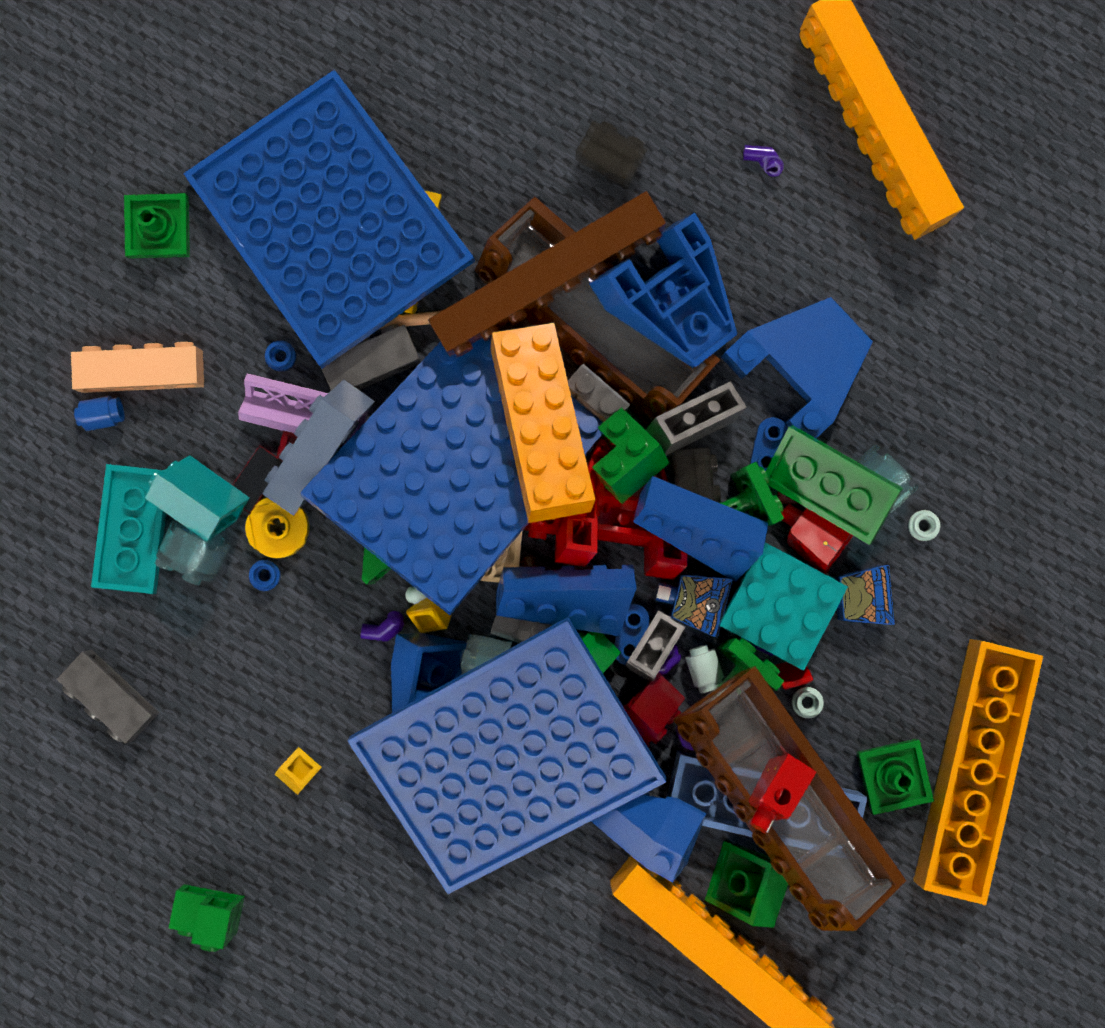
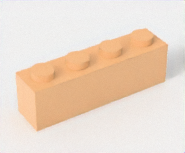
M192 342L174 343L175 347L163 348V344L147 343L144 344V349H132L131 345H114L113 350H102L98 346L82 347L81 352H71L72 389L81 393L204 387L203 351L194 346Z

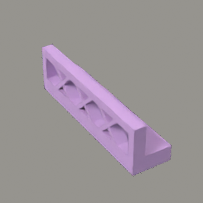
M247 373L244 379L245 398L238 412L239 420L294 433L304 419L309 420L313 413L309 411V408L319 395L325 397L328 393ZM254 387L262 388L268 394L255 391ZM285 395L294 396L298 401L290 400ZM366 411L359 418L358 422L360 424L355 429L353 434L350 435L347 441L368 420V411Z

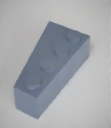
M344 379L325 397L319 395L309 408V411L313 413L310 419H304L294 432V435L298 437L294 444L289 443L280 454L279 458L283 462L279 468L274 466L265 478L268 486L262 494L294 516L306 503V500L301 497L300 492L341 449L340 445L347 441L360 424L358 422L359 418L371 408L375 401Z

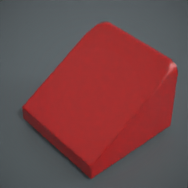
M788 662L775 665L780 670L778 676L784 680L780 686L784 690L813 681L807 666L803 671Z

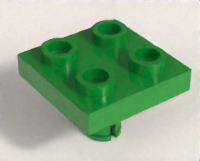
M186 193L124 195L125 256L127 258L190 257L189 196Z
M754 462L730 474L739 495L720 502V504L733 507V509L743 513L748 511L750 516L767 522L768 526L784 519L782 515L783 506L776 495H772L767 485L769 484V478L763 467H759L757 462Z
M725 639L718 646L717 649L734 663L735 668L717 687L740 671L756 666L772 691H777L783 684L784 680L778 676L780 670L769 660L765 659L763 662L754 655L756 649L745 639ZM734 692L728 695L732 700L736 696Z
M919 739L856 752L869 810L872 815L934 802Z

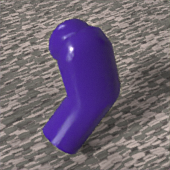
M744 145L743 160L757 161L765 173L771 177H777L782 173L784 163L772 147Z
M391 611L387 615L388 618L380 625L363 623L361 639L390 641L404 627L403 614L399 611Z

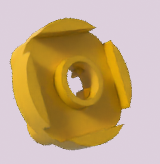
M265 498L259 501L251 511V514L248 515L245 524L246 536L250 545L267 557H289L306 543L309 534L308 516L302 507L293 516L270 499ZM275 519H279L280 523H285L286 526L285 530H282L283 534L277 536L276 532L270 531V524L274 525L272 521Z

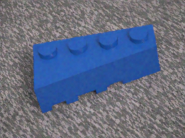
M606 565L593 566V570H574V566H562V569L546 570L545 567H503L496 591V616L554 625L569 617L575 629L619 636L636 591L633 565H622V569H607Z

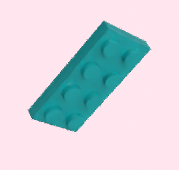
M106 464L91 583L92 588L148 594L157 593L166 513L145 499L150 489L148 482L152 475L158 471L157 469Z

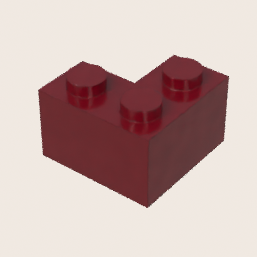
M658 672L653 681L648 680L629 703L624 706L625 711L647 747H649L650 741L656 744L667 733L668 730L665 728V725H670L674 721L673 719L681 714L678 708L685 700V697Z

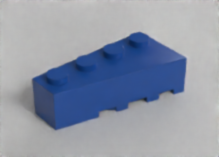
M654 476L651 477L640 493L633 520L635 524L727 578L732 579L734 582L763 554L768 523Z

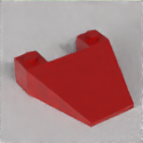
M600 439L587 464L595 496L592 511L563 517L556 532L555 562L585 567L597 554V540L644 547V575L674 580L687 567V553L633 522L640 493L645 485L623 504L603 486L592 467L607 455L611 449L605 440ZM664 468L654 476L668 482Z

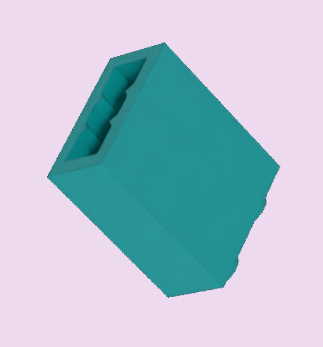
M190 455L179 462L175 460L163 471H156L148 482L150 489L145 499L206 542L235 523L250 498Z

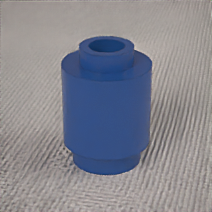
M104 396L79 401L78 408L74 409L76 423L78 426H83L85 431L117 426L118 422H123L125 419L123 404L119 397Z

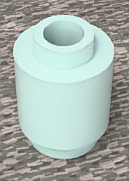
M707 645L690 649L691 655L685 659L694 686L698 687L700 693L715 690L724 678L715 649H708Z

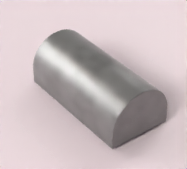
M658 611L627 661L626 666L638 676L653 681L686 626Z

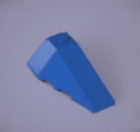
M426 633L396 634L391 662L392 713L461 676L468 643Z
M647 792L591 822L645 868L673 883L688 863L707 813L678 798L667 796L664 799L650 796V792Z

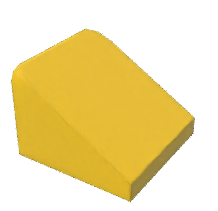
M425 598L406 611V614L420 633L447 629L451 615H448L428 598Z
M298 747L279 767L275 776L298 795L322 767Z

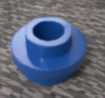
M275 341L267 347L265 361L275 371H287L296 361L295 349L286 341ZM279 351L286 353V358L282 362L276 360V354Z
M269 560L256 562L249 571L250 583L260 591L272 590L278 585L281 578L278 566ZM265 569L270 572V579L266 582L260 578L261 571Z

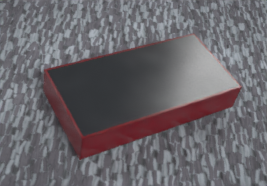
M260 445L232 484L250 497L243 508L250 514L255 505L264 497L262 493L268 486L265 478L274 466L279 468L283 460L277 459L273 453Z

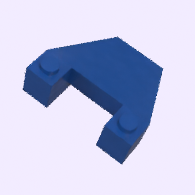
M695 213L673 223L662 232L663 236L657 243L670 264L647 281L643 282L629 259L610 268L589 283L607 312L692 368L698 366L737 335L711 239Z
M830 297L747 331L721 358L741 380L766 358L807 402L785 422L787 428L793 425L817 438L834 422L873 341Z

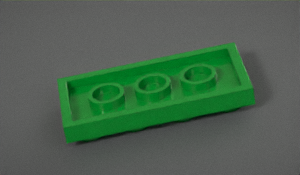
M793 425L788 427L766 470L769 478V484L767 485L869 545L875 540L904 489Z

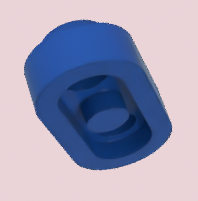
M771 417L759 424L750 464L757 462L759 467H763L761 464L763 457H768L772 460L788 429L781 419ZM770 427L777 429V438H771L768 435Z
M638 604L630 605L620 635L615 636L614 646L621 652L616 659L623 665H626L630 656L624 654L625 646L631 644L636 648L649 627L648 612ZM631 614L639 616L640 621L637 625L629 624L628 617Z

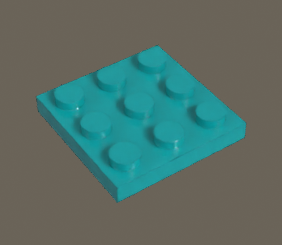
M765 542L763 554L745 573L718 625L804 671L848 586Z

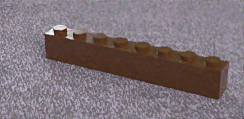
M645 191L434 315L428 321L449 357L454 354L460 357L473 349L472 344L482 338L484 341L490 340L492 333L499 332V328L510 322L511 325H515L528 316L526 312L537 306L538 309H542L555 300L553 296L564 290L565 293H569L582 284L580 280L590 274L592 277L602 274L609 268L607 264L617 258L621 262L631 257L636 252L634 248L645 243L648 246L655 243L663 236L662 232L665 229L666 222L648 192Z

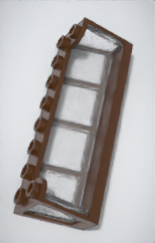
M534 197L488 238L474 271L484 283L489 284L576 232L540 200ZM611 263L607 264L609 267L607 270L614 267ZM590 274L580 280L582 284L569 293H565L563 290L553 296L555 300L542 309H538L536 306L526 312L528 315L526 317L527 321L533 325L554 323L559 346L570 355L576 364L587 366L630 404L629 408L647 426L651 424L655 417L680 406L720 361L716 355L712 354L698 366L692 368L607 312L589 285L600 275L592 277Z
M756 666L740 671L673 719L678 726L677 729L680 736L693 747L697 753L696 757L699 763L708 769L714 777L718 790L728 797L734 806L733 810L736 816L747 824L753 833V840L768 854L772 867L778 874L784 877L790 886L791 894L803 904L809 913L808 917L815 927L821 931H856L906 882L904 876ZM790 754L815 770L816 774L792 815L788 819L774 820L766 834L750 825V821L757 809L751 806L748 801L769 759Z

